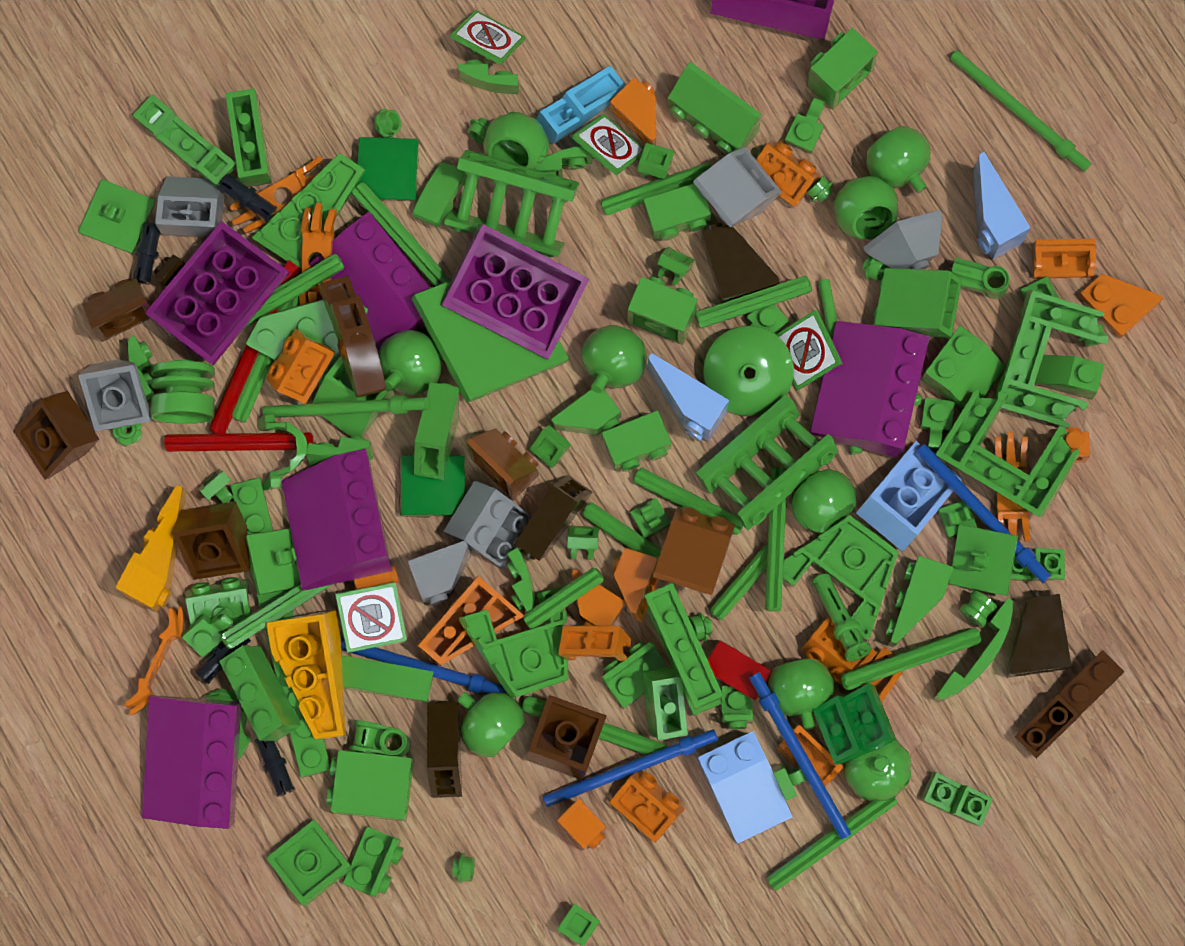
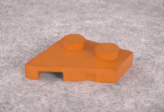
M1101 274L1079 295L1090 308L1104 312V316L1099 318L1120 339L1164 299L1159 294L1105 274Z

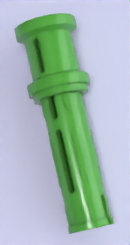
M825 573L813 579L812 585L815 587L824 608L835 626L834 637L842 643L846 651L844 654L846 660L853 662L862 659L870 653L871 646L868 642L864 641L859 631V623L851 619L830 575Z

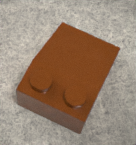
M495 428L471 437L466 442L471 460L513 501L539 476V472L536 469L539 465L537 461L527 452L522 455L515 448L517 442L506 431L501 434Z
M677 506L653 577L712 595L727 554L735 524L719 516L710 517L699 513L696 509Z

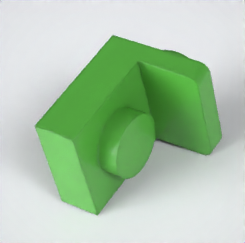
M721 686L724 696L721 698L722 724H728L729 729H746L747 724L753 723L752 698L732 686Z

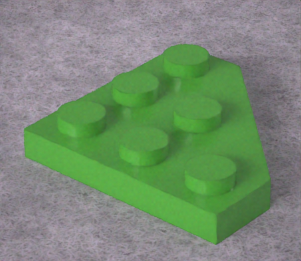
M323 299L260 316L246 341V345L276 361L283 351L286 339L292 335L295 329L302 331L308 338L330 347L335 352L318 382L321 385L324 377L341 356L337 347L338 338ZM363 305L365 313H367L368 307Z

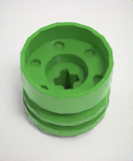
M173 360L156 363L151 366V374L153 377H156L151 381V386L153 389L164 392L151 397L150 417L153 420L175 424H196L209 422L214 419L215 399L212 396L202 394V392L215 388L214 381L210 380L215 376L214 366L191 360Z

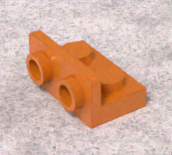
M781 141L767 143L756 161L782 191L779 196L792 206L797 207L812 184L821 175L815 171L817 167L804 158L799 160L791 154L793 150L787 144Z
M295 329L292 335L286 339L279 358L271 365L267 381L276 391L306 404L335 352L330 347L308 338L302 331Z
M828 616L809 638L801 651L808 659H816L824 664L834 681L842 685V674L868 665L877 655V652L871 648L870 653L862 659L853 662L847 661L844 655L846 651L840 640L834 637L835 626Z
M642 770L634 773L609 802L654 843L662 837L685 810L677 796L671 792H666L658 785V781L652 774Z

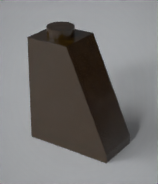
M717 223L708 226L706 231L702 232L701 240L721 303L780 284L779 277L733 226H723V223Z
M569 475L553 484L515 542V545L521 548V553L529 559H537L538 561L546 557L588 500L592 491Z
M1051 590L1032 593L1033 597L1025 602L1006 671L1007 678L1068 670L1072 666L1060 594L1051 595Z
M438 701L436 703H427V771L432 798L462 797L458 702Z

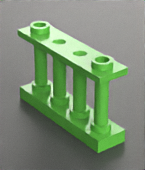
M465 150L460 156L457 169L463 170L467 175L458 212L451 210L445 218L444 224L452 226L451 228L454 231L460 233H468L469 231L474 233L478 224H484L548 258L559 257L565 243L557 241L555 238L563 205L568 201L572 202L574 200L580 182ZM482 176L493 179L495 183L487 220L470 215L478 178ZM510 184L522 187V191H524L515 228L498 224L506 188ZM539 193L549 195L552 199L544 236L526 232L535 195Z
M784 395L696 472L702 486L710 494L717 488H721L741 508L737 514L748 531L754 525L760 524L771 510L819 468L830 463L835 454L839 452L833 438L829 434L818 441L796 420L800 417L794 401L787 395ZM785 429H789L810 449L797 461L774 440ZM762 449L768 450L787 469L775 481L751 460ZM741 468L764 488L752 501L729 480Z
M671 583L644 595L649 606L647 613L672 668L679 673L683 683V693L693 716L722 704L720 699L724 697L674 584Z

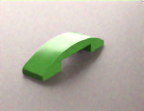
M153 94L132 115L171 152L217 187L223 182V178L237 167L236 162L219 148L212 146Z
M1007 598L987 625L997 634L964 678L955 671L951 674L934 698L938 703L966 689L994 660L1006 638L1013 612V601Z

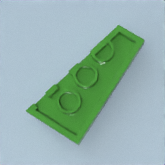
M339 153L302 191L292 198V201L272 217L270 222L258 231L252 239L286 261L290 260L302 270L303 236L301 225L305 208H311V228L316 203H322V231L325 233L324 226L330 209H337V217L366 169Z

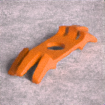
M318 156L304 167L294 171L291 175L257 193L278 207L276 212H273L272 217L287 205L279 204L275 200V192L279 188L285 187L291 191L292 198L296 196L320 173L318 172L307 178L304 176L323 161L321 156ZM239 202L230 205L232 211L242 209L238 206ZM249 210L231 222L236 226L258 217V215ZM260 218L243 228V231L247 234L262 227L267 222Z
M316 203L311 228V208H305L301 225L303 236L301 274L312 268L309 264V258L314 252L321 253L324 259L332 256L334 222L337 209H330L324 226L325 233H323L322 203ZM320 284L311 288L309 292L306 291L299 295L300 305L308 303V297L309 302L319 301Z
M1008 432L1005 461L1027 474L1028 437H1022L1019 462H1016L1013 432ZM995 437L994 452L996 456L1002 459L1001 437ZM996 492L997 519L1002 524H1004V519H1008L1007 527L1012 535H1017V519H1021L1024 542L1031 541L1029 511Z
M180 606L178 613L172 608L169 609V625L159 635L162 642L145 678L138 679V692L124 704L129 709H132L129 713L131 716L141 711L149 703L150 695L155 696L151 691L155 676L172 641L182 638L184 613L183 608Z

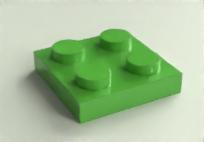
M315 819L266 858L304 907L353 869Z

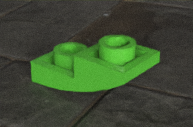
M469 60L465 64H458L460 79L472 86L495 93L519 94L518 74H512L510 71H497L495 75H489L488 64H483L479 60Z
M582 146L567 148L545 157L541 164H536L535 170L563 177L562 166H568L569 169L585 168L587 164H592L591 154Z
M441 162L425 186L414 208L413 217L439 227L454 208L453 199L465 184L467 175L464 171Z
M133 335L128 341L129 362L136 363L147 403L151 402V397L155 395L151 386L153 379L149 372L145 374L143 372L151 368L152 364L149 358L153 354L145 341L139 343Z
M351 436L350 438L341 437L338 447L326 442H320L319 444L309 443L306 455L310 467L335 455L366 449L369 460H372L374 452L370 441L363 437Z
M517 547L507 553L511 559L507 566L515 579L522 578L521 581L512 585L516 593L511 597L520 612L524 609L529 612L536 606L535 590L528 565Z
M1032 549L1037 555L1035 559L1052 575L1047 581L1065 579L1064 549ZM1014 558L1011 581H1039L1027 567L1023 568Z
M932 772L920 800L981 827L993 798L967 785H961L937 772Z

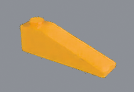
M176 485L159 512L157 522L160 524L157 528L153 527L151 530H148L144 536L143 551L141 554L134 552L115 587L125 597L155 612L159 610L160 606L163 608L166 606L172 593L169 589L172 583L178 546L171 532L181 510H184L187 493L179 485Z
M336 610L266 622L271 653L275 661L279 662L286 676L285 681L288 687L292 688L299 702V709L314 739L346 735L341 639Z

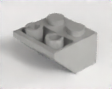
M746 147L729 153L693 181L698 187L700 194L711 203L721 220L726 222L729 227L760 215L782 193Z
M166 176L158 195L155 225L162 235L208 237L222 221L225 193L217 189V186L205 178Z
M474 481L443 532L458 543L466 540L469 550L503 569L509 559L507 553L516 548L515 542L532 516L497 489Z

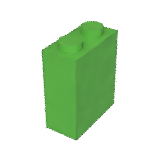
M885 268L884 276L879 285L880 297L878 307L874 311V325L901 328L930 337L952 338L962 280L951 271Z
M430 382L426 396L430 403L429 409L422 411L415 438L414 475L444 480L459 421L460 387L447 383Z
M338 750V757H332L330 775L335 776L334 788L328 789L327 806H331L333 814L407 822L414 760L407 757Z

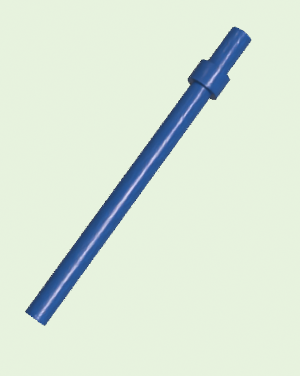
M926 444L918 449L917 454L991 531L1011 534ZM1017 540L1015 560L1023 568L1027 567L1042 584L1045 583L1052 575L1035 559L1037 555L1029 547L1025 548Z
M340 637L341 650L347 651L345 639ZM377 647L351 652L385 663L433 671V677L469 687V691L481 694L482 691L489 694L493 692L507 693L501 684L485 680L486 676L476 673L468 675Z
M760 672L750 676L749 679L761 698L759 700L764 712H769L840 839L848 837L852 833L778 705L780 701L775 692L771 693Z
M715 729L694 737L688 735L679 739V743L544 795V802L547 807H550L682 754L686 757L696 753V749L718 741V736Z

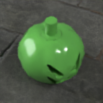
M509 112L499 115L488 125L484 135L483 148L486 156L535 169L536 164H541L549 150V141L542 125L535 118L520 112Z
M899 126L883 135L869 148L866 165L871 176L879 177L883 181L888 182L893 188L903 187L910 183L915 191L920 193L927 187L919 175L924 172L931 160V148L925 136L918 130Z
M863 176L850 179L839 190L833 202L834 217L838 227L845 234L859 240L875 239L892 226L898 217L897 194L888 182L883 181L879 177Z
M608 325L593 331L585 339L581 353L585 370L595 378L591 388L597 393H601L605 385L614 388H624L637 382L644 374L648 358L643 341L632 331L617 325Z
M402 330L383 342L378 352L387 391L394 389L405 395H420L428 390L430 382L437 383L443 370L442 356L436 344L426 334L418 331Z
M825 469L812 474L798 486L791 500L793 516L807 530L811 529L816 533L826 532L845 519L856 506V490L851 480L843 473L832 469Z
M804 659L780 665L772 670L766 682L771 693L775 692L780 701L778 705L783 714L787 716H801L804 730L815 728L812 714L813 709L830 700L834 692V679L828 668L816 659Z
M464 692L457 700L468 710L460 727L462 741L470 751L481 757H495L525 724L522 708L516 699L511 698L506 693L493 692L484 695L481 700L476 702L470 695Z
M895 740L875 751L845 762L843 775L848 786L859 797L868 801H887L895 798L908 785L911 778V757L899 741Z

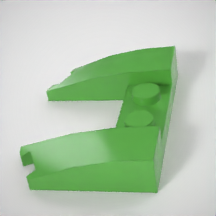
M1027 290L1019 319H1021L1004 375L1000 377L994 399H998V392H1005L1009 396L1002 408L1068 428L1070 424L1065 421L1066 417L1077 406L1084 411L1088 407L1089 402L1034 386L1051 329L1107 345L1108 335H1099L1097 317L1104 316V312L1037 291Z
M975 390L937 451L936 456L1042 519L1068 476L1080 451L1078 449L1073 452L1063 438L1067 431L1060 425L1030 475L1024 473L981 447L983 440L1009 395L1005 392H998V399L980 398V391Z

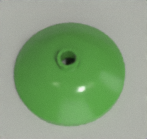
M740 326L726 331L713 342L704 361L703 371L706 386L729 400L728 411L737 415L754 416L765 413L784 395L788 394L793 382L794 365L787 346L776 334L758 326ZM748 367L755 370V375L752 378L744 376V370Z

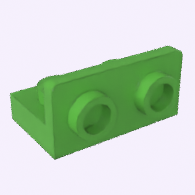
M237 577L222 580L220 584L209 585L207 582L194 584L190 589H187L185 600L190 624L192 625L203 614L212 619L226 606L235 614L232 618L234 622L231 626L252 615L247 591V579L239 580Z
M641 641L628 651L631 656L626 661L620 662L615 660L604 668L606 674L602 676V680L623 709L645 694L642 672L669 667L656 650L652 641L646 645Z
M366 827L351 863L353 869L347 873L343 884L376 898L379 897L380 893L386 894L392 877L388 876L392 864L398 865L404 848L400 847L402 841Z

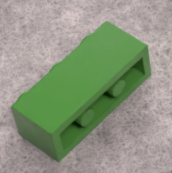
M255 88L225 93L240 182L247 187L272 183L260 103Z
M242 645L219 661L259 741H278L301 726L261 646Z

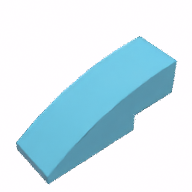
M609 66L565 92L562 99L540 111L536 120L542 125L549 142L553 145L608 107L610 101L626 85L614 69Z

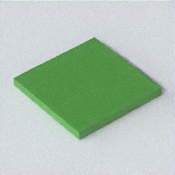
M452 280L417 293L411 298L457 386L460 387L466 403L563 365L569 360L560 341L557 342L548 360L441 305Z

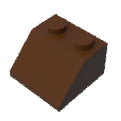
M137 278L133 280L124 279L115 285V289L106 293L97 292L88 298V302L82 304L92 330L102 342L150 319L145 312L151 305Z
M68 391L41 399L14 430V433L45 480L85 456L100 440Z
M236 502L181 510L171 533L194 580L249 571L250 559L245 536L248 535L247 525Z
M549 695L528 749L526 760L584 780L607 715Z

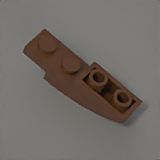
M349 276L321 282L319 290L338 338L337 347L356 398L385 391L384 376L373 334L360 296H356Z
M1102 650L1015 738L1037 759L1125 671Z

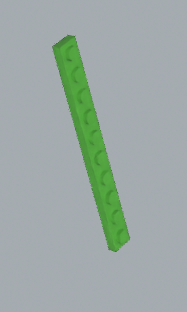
M256 478L231 485L234 502L237 503L247 525V534L252 535L274 531L261 479ZM250 560V568L261 609L287 593L288 590L258 595ZM293 610L280 619L294 617ZM265 627L266 635H267V639H268V643H269V647H270L269 636H268V630H267V627ZM272 655L277 679L301 726L290 732L300 776L305 778L328 772L331 769L325 740L324 738L314 739L299 709V702L292 688L288 687L285 681L286 676L279 662H276Z

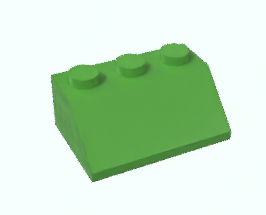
M691 62L688 63L668 97L669 112L680 121L685 119L692 124V129L699 136L705 139L709 137L717 143L716 147L725 155L747 147L759 132L761 113Z

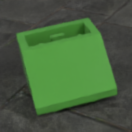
M340 356L324 377L312 404L391 399L394 396L393 390H385L356 398ZM381 412L321 416L350 437H363Z

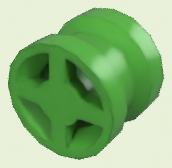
M974 590L970 595L968 604H963L959 611L972 623L983 628L987 623L989 614H994L998 607L984 594Z

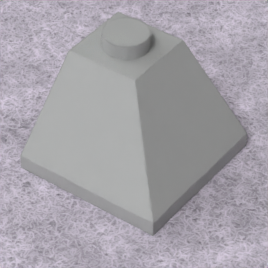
M938 210L897 221L863 248L867 254L890 268L925 270L930 266L928 262L939 253L943 215Z
M117 359L90 364L78 375L95 432L150 422L152 420L136 363Z
M466 540L408 561L424 604L430 602L431 606L443 603L448 600V595L453 594L471 557Z

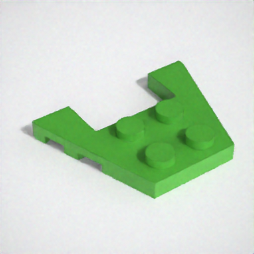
M849 515L785 559L783 562V580L794 587L812 563L817 565L863 600L851 616V619L859 623V631L864 641L867 642L870 639L899 551Z
M565 585L538 593L539 603L564 588ZM488 609L459 618L461 625L511 698L568 680V660L558 654L564 624L567 623V612L564 609L546 620V624L499 640L496 638Z

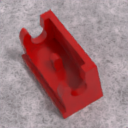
M719 640L708 659L716 678L755 701L759 695L749 677L760 672L765 682H767L772 673V670L722 640Z

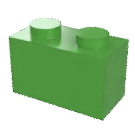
M694 183L643 199V208L654 240L661 238L663 241L677 237L679 235L678 232L690 229V232L699 231L707 227L706 223L711 222V212L707 200L700 194L698 187Z
M658 410L602 432V439L615 471L622 469L623 472L633 470L640 466V461L650 458L651 461L661 459L668 455L667 450L671 449L672 443Z
M672 667L642 672L648 731L657 740L688 735L683 683L679 673Z

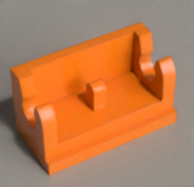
M1096 238L1036 239L1032 246L1033 279H1042L1046 276L1049 279L1093 278L1094 269H1096Z
M563 626L558 654L567 660H576V657H615L618 661H626L627 656L623 653V646L630 647L631 638L620 626Z
M798 725L793 731L826 787L844 767L841 764H834L830 753L806 730ZM783 740L776 750L794 767H798V763Z

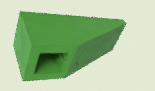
M918 556L915 563L909 562L904 579L909 580L906 592L900 590L895 604V608L900 609L897 620H890L885 636L890 637L888 646L895 647L943 599L954 567L922 556Z

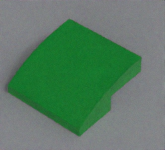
M359 137L358 165L366 169L358 184L366 183L379 199L416 200L419 139Z
M414 455L401 456L400 516L429 518L431 516L452 517L465 497V456L449 457L444 480L414 475Z
M868 683L845 697L837 695L813 709L832 760L836 765L856 759L897 740L876 687L873 684Z

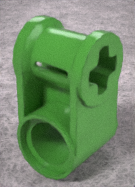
M354 721L356 731L353 745L349 746V751L403 757L408 753L410 740L400 729L368 721ZM394 735L401 736L402 746L396 751L389 750L388 740Z

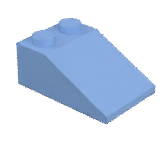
M983 152L979 154L973 169L977 236L979 237L977 243L981 251L985 255L989 254L991 259L994 260L1023 244L1030 226L987 155Z
M651 353L648 357V372L682 426L687 429L685 433L699 442L702 439L709 442L727 414L729 400Z
M915 441L856 512V514L902 552L953 492L941 477L917 454L918 449L922 446L917 441ZM953 472L954 475H955L960 481L963 480L960 476H958L955 472Z
M754 731L697 758V762L737 844L792 818Z

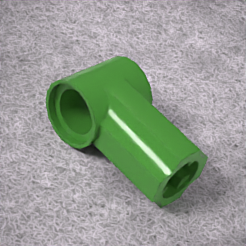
M955 258L951 272L962 280L961 287L984 293L991 299H998L1006 294L1010 277L1004 268L1000 266L989 267ZM991 277H999L1004 284L1000 288H992L987 281Z

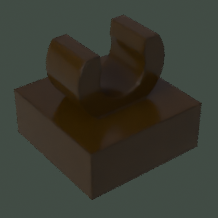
M174 254L171 257H165L164 261L166 263L160 270L155 269L154 277L165 288L185 265Z

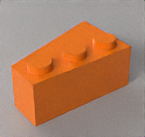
M477 576L416 646L437 665L441 666L475 646L461 625L459 618L488 609L494 631L497 633L524 617V615L482 578Z

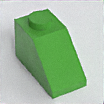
M1043 355L1034 385L1092 400L1098 392L1105 364L1076 356Z
M591 389L552 418L551 423L555 430L599 435L601 432L617 427L620 424L618 420L621 418V411L604 389L601 393Z

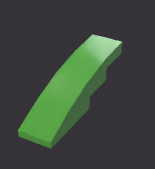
M342 655L343 689L428 703L434 676L433 671Z

